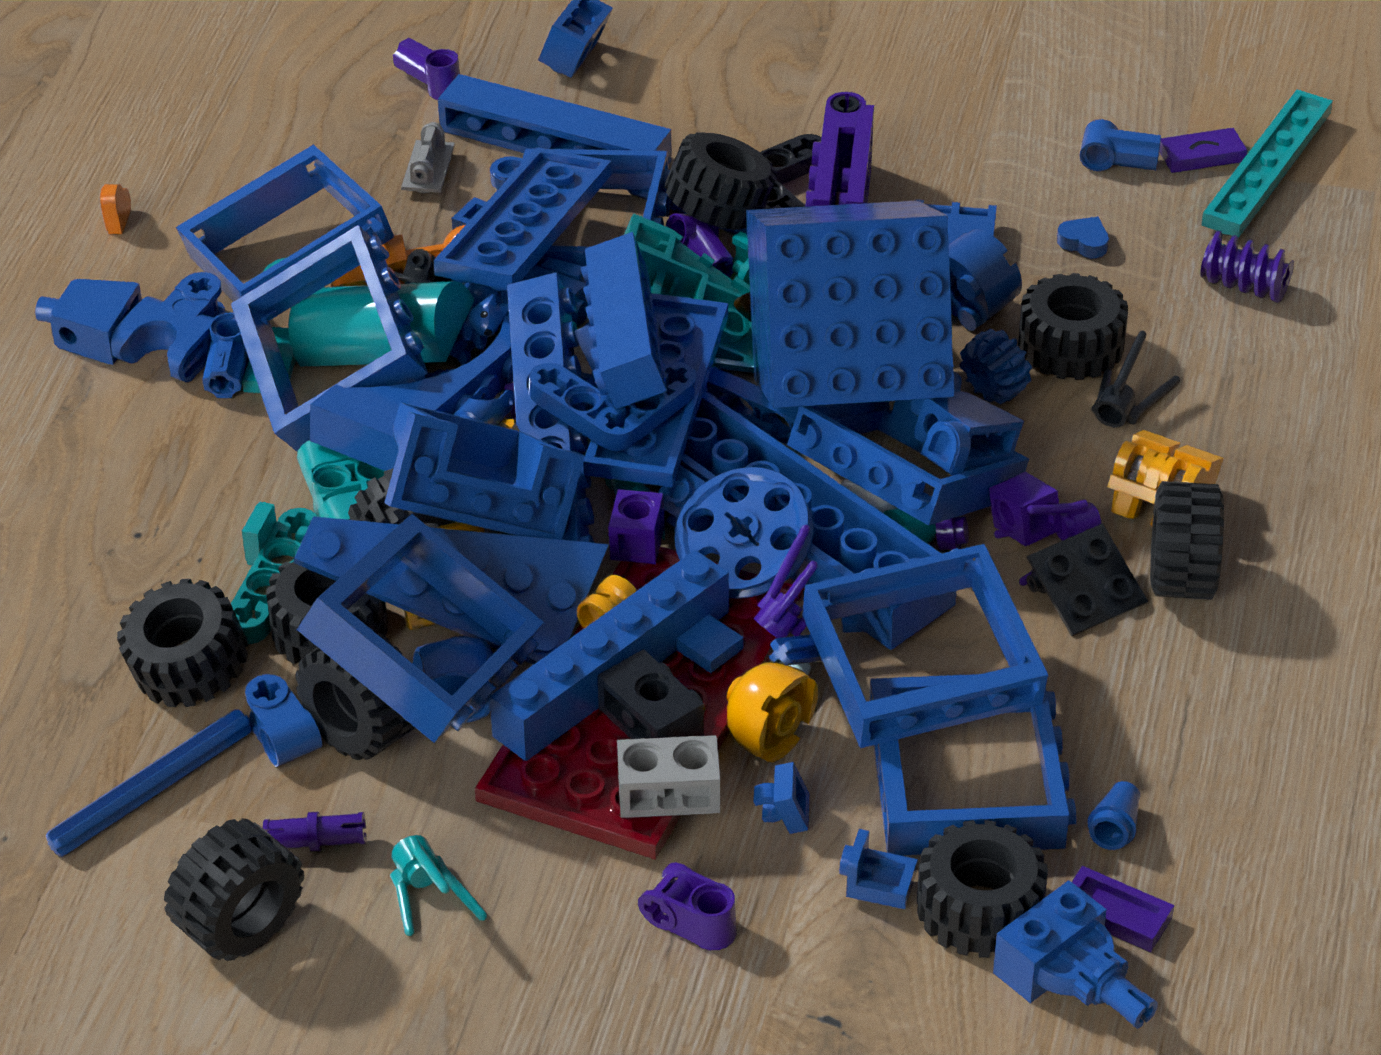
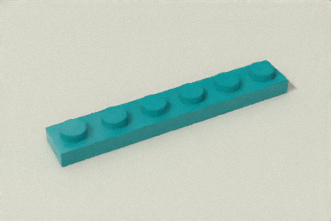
M1296 89L1204 210L1201 226L1222 231V234L1236 235L1239 238L1329 117L1333 100Z

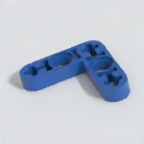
M677 361L667 362L663 364L666 392L615 409L608 395L602 396L597 388L568 369L556 363H542L530 371L529 396L537 405L601 447L612 451H621L633 446L693 399L696 387V373L686 363ZM646 401L652 402L658 407L653 410H642L637 408L635 404ZM578 402H585L591 404L593 408L588 411H579L574 409L572 405Z

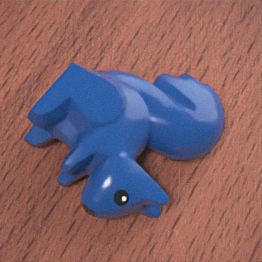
M471 282L465 283V286L474 298V302L450 352V355L457 358L461 365L471 361V351L475 347L479 350L485 348L487 338L495 334L509 309L508 303L495 302L498 290H494L490 286Z

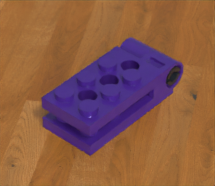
M838 92L831 95L826 101L821 142H813L812 166H810L809 190L806 193L805 207L835 205L837 192H840L839 205L868 203L872 168L874 105H866L865 99L859 94Z

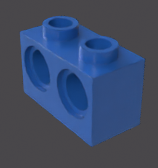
M572 0L552 25L538 61L546 64L553 71L572 78L599 42L613 8L600 0Z

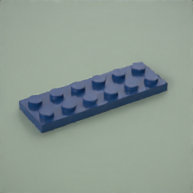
M536 147L434 259V275L451 278L453 281L460 283L471 282L486 285L498 291H505L508 284L522 281L611 177V161Z
M652 293L662 363L677 361L690 365L696 373L695 395L689 403L626 450H608L591 440L583 462L584 475L673 488L728 319V303ZM646 401L635 404L637 408L642 410H653L658 407L654 403Z

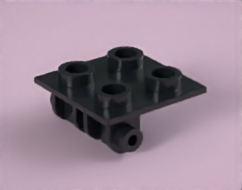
M1103 523L1026 557L1033 568L1031 575H1028L1026 578L1029 589L1034 593L1039 591L1043 594H1048L1071 636L1148 602Z

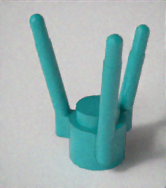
M420 835L408 836L395 845L391 857L397 868L390 874V878L396 887L401 919L407 936L414 934L413 916L407 889L409 884L416 888H424L434 883L444 894H447L451 889L480 921L487 919V913L451 873L442 857L435 855L425 837Z

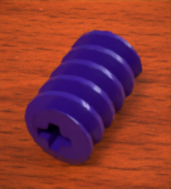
M1217 230L1205 250L1200 276L1203 278L1206 274L1208 282L1212 284L1218 283L1222 278L1223 286L1229 289L1238 283L1239 291L1245 294L1254 287L1255 296L1259 298L1265 297L1270 291L1271 300L1278 303L1283 299L1289 286L1294 269V260L1290 263L1285 262L1284 249H1280L1274 259L1269 258V245L1264 244L1259 253L1255 254L1253 240H1248L1242 250L1238 249V237L1236 235H1233L1228 243L1224 245L1222 244V231Z

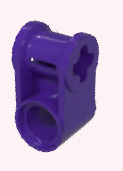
M670 863L663 870V879L653 890H646L638 898L639 910L647 921L657 928L668 930L695 943L700 948L710 951L721 950L731 945L737 936L735 895L731 888L694 872L684 864Z

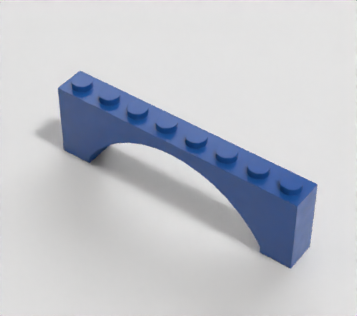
M534 265L522 281L555 272ZM557 273L564 288L570 287L574 293L577 312L572 313L571 317L577 327L587 317L586 307L589 305L583 290L586 284ZM507 290L497 292L496 303H508ZM509 309L499 326L500 333L494 342L482 354L455 370L416 382L389 386L343 387L335 384L310 404V441L384 471L391 468L394 469L398 449L393 435V426L400 402L454 415L481 386H486L489 389V400H492L496 394L504 389L505 384L513 382Z

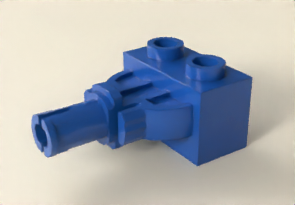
M1070 880L997 933L993 974L1029 1003H1032L1047 990L1060 995L1075 996L1087 1006L1091 1003L1094 1005L1106 1003L1137 1029L1143 1026L1144 1021L1147 1023L1154 1016L1158 1007L1156 1000L1142 992L1125 978L1129 962L1115 952L1112 937L1105 928L1107 909Z

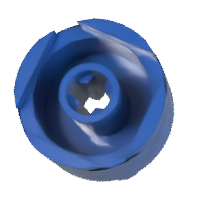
M980 229L964 233L949 244L951 314L958 317L961 324L970 331L975 330L1011 303L1020 294L1022 289V278L1017 264L1014 263L1010 266L1003 256L1008 251L1006 247L993 235Z

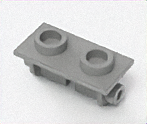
M430 122L423 126L421 140H416L401 190L417 191L419 193H441L455 143L445 142V133L439 123Z

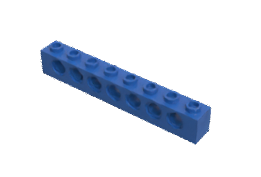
M557 272L508 284L516 425L521 432H525L557 448L583 455L582 452L588 450L587 437L537 405L529 396L530 371L539 364L556 363L581 379L583 378L580 362L574 354V347L579 346L574 335L577 327L571 317L572 313L577 312L574 293L570 287L564 288ZM584 402L572 405L576 410L585 411ZM583 466L562 540L595 543L593 537L589 535L588 525L594 524V513L590 500L586 498L585 491L586 488L591 487V477L584 475Z

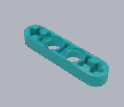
M306 508L289 509L278 518L231 602L246 635L248 644L262 641L271 631L267 597L254 591L259 587L270 586L269 580L271 576L279 573V567L282 564L273 563V558L282 555L295 557L313 516L317 517L312 510ZM292 533H296V540L292 539ZM252 610L255 611L256 618H251Z

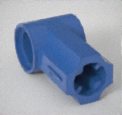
M1104 119L1094 120L1085 128L1079 154L1080 161L1086 168L1093 171H1104L1112 165L1156 170L1161 135L1118 130L1111 121Z
M233 312L216 316L209 325L211 344L202 381L204 390L213 393L216 398H232L235 392L241 391L242 379L249 360Z

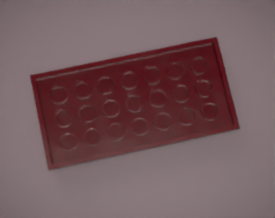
M660 546L656 564L620 561L612 575L628 580L638 591L680 560L676 550ZM740 570L739 579L751 580L758 574ZM784 582L780 592L786 594L792 584ZM804 588L794 600L800 607L804 602ZM767 592L749 598H729V613L718 621L743 636V649L712 673H709L678 651L662 661V663L669 667L673 676L688 690H694L701 697L705 706L704 736L716 735L718 750L730 731L727 723L728 701L726 698L730 685L736 678L743 676L750 669L763 663H769V656L774 652L770 644L777 638L754 620V617L761 610L757 605ZM581 624L579 625L573 636H575L577 633L584 629ZM599 708L527 761L502 745L475 787L476 802L655 860L681 815L621 818L617 740H628L630 738Z

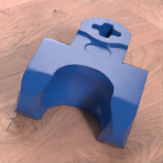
M197 272L186 276L164 301L151 296L143 298L114 328L111 334V352L113 357L132 364L138 362L145 354L152 351L168 350L167 357L171 377L184 382L192 381L206 365L211 344L209 325L216 316L225 313V307L217 300L222 292L221 281L216 275L207 272Z

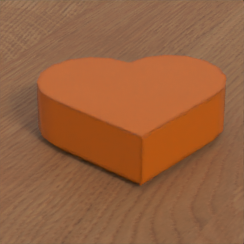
M105 184L101 189L100 204L106 231H108V234H123L131 210L129 190L122 188L121 184Z

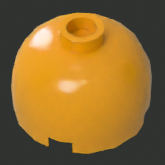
M778 662L763 663L750 669L743 676L736 678L730 685L726 698L728 701V727L738 744L754 756L772 763L787 755L801 739L794 735L800 722L803 721L809 724L814 715L818 700V685L816 681L800 669Z

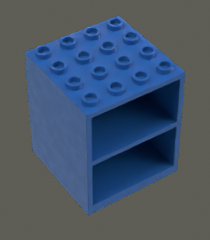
M919 201L746 210L754 381L774 408L954 397L948 215Z

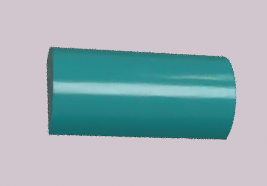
M456 281L401 284V289L397 292L400 299L406 303L413 315L414 320L409 324L412 331L418 335L425 347L421 352L424 363L446 362L474 302L472 294L464 284ZM368 285L323 287L291 307L288 321L289 341L293 355L300 367L366 365L391 351Z

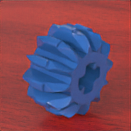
M990 328L985 332H980L960 351L963 361L959 366L967 375L965 381L970 382L974 386V392L976 394L982 393L985 400L989 403L995 401L1002 404L1005 401L1012 400L1032 381L1029 373L1032 365L1024 357L1027 352L1017 346L1016 338L1010 340L1004 330L996 332Z

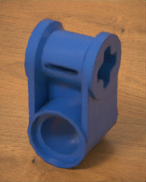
M265 674L255 677L248 683L245 697L252 709L249 714L251 731L254 732L263 745L269 760L275 767H279L322 747L321 735L315 720L309 711L303 708L285 680L276 675Z

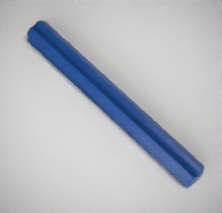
M239 709L232 710L49 830L46 834L48 846L60 857L67 855L247 736L252 730L249 718Z

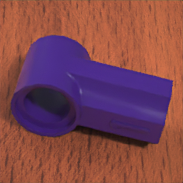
M407 38L399 43L398 49L393 54L394 66L427 84L429 96L436 100L460 74L458 54L449 49L433 51L423 44Z
M674 213L670 215L665 226L673 229L683 237L680 242L700 257L703 253H706L715 260L712 266L730 278L734 272L732 270L734 265L733 257L718 239V227L704 223L688 214Z

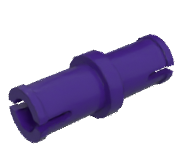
M308 812L305 818L264 819L263 829L286 848L309 847L310 851L313 852L322 851V847L327 845L366 844L367 833H363V829H366L364 812L321 816L319 812Z

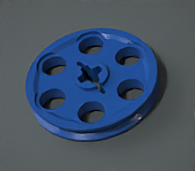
M758 467L734 469L710 479L688 499L680 512L675 528L676 552L679 560L694 550L704 556L711 553L720 555L717 565L729 572V598L754 597L768 592L789 549H775L774 543L776 539L785 533L798 535L801 527L806 524L810 526V532L786 580L801 566L812 543L813 518L809 506L798 487L784 475L773 470ZM743 485L749 488V492L743 500L733 503L727 501V495L734 487ZM781 494L790 496L789 504L780 511L768 510V504L773 497ZM711 515L714 517L713 524L706 531L695 532L692 530L694 521L700 516ZM730 519H733L740 528H744L747 531L750 530V534L758 546H755L748 537H744L741 534L738 535ZM749 563L761 564V571L755 578L751 580L739 579V572L745 565Z

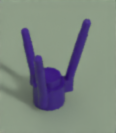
M1085 499L1073 503L1041 504L1027 507L1029 514H1060L1062 530L1056 533L1062 541L1101 524L1097 508L1093 503L1087 502ZM1001 530L994 532V537L997 539L1009 537ZM1032 570L1019 579L1020 585H1027L1026 578L1028 575H1031Z
M806 524L801 527L767 594L757 605L761 610L754 617V620L776 638L787 637L790 633L794 636H800L807 627L803 616L798 618L803 609L794 600L818 567L817 562L811 561L786 594L780 592L810 532V526Z

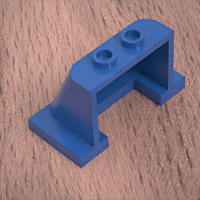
M400 402L393 426V435L398 454L385 504L398 509L517 536L562 540L585 459L584 455L557 448L525 432Z

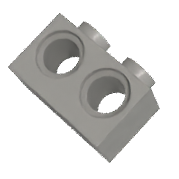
M716 735L617 740L621 818L720 813V771Z

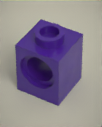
M1023 472L989 488L994 527L1025 547L1062 530L1060 514H1029L1027 512V507L1030 505L1059 503L1058 491L1036 477Z
M618 489L608 526L610 560L656 564L665 528L663 493Z

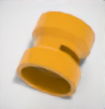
M611 575L606 577L598 585L596 594L587 596L578 605L577 617L583 628H586L637 591L636 588L628 580L620 576Z

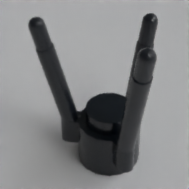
M1145 331L1138 333L1113 385H1110L1113 374L1112 370L1106 369L1104 371L1098 396L1091 410L1096 418L1106 426L1117 428L1123 426L1126 421L1132 425L1136 424L1143 412L1180 382L1179 376H1173L1135 406V392L1125 383L1147 336Z

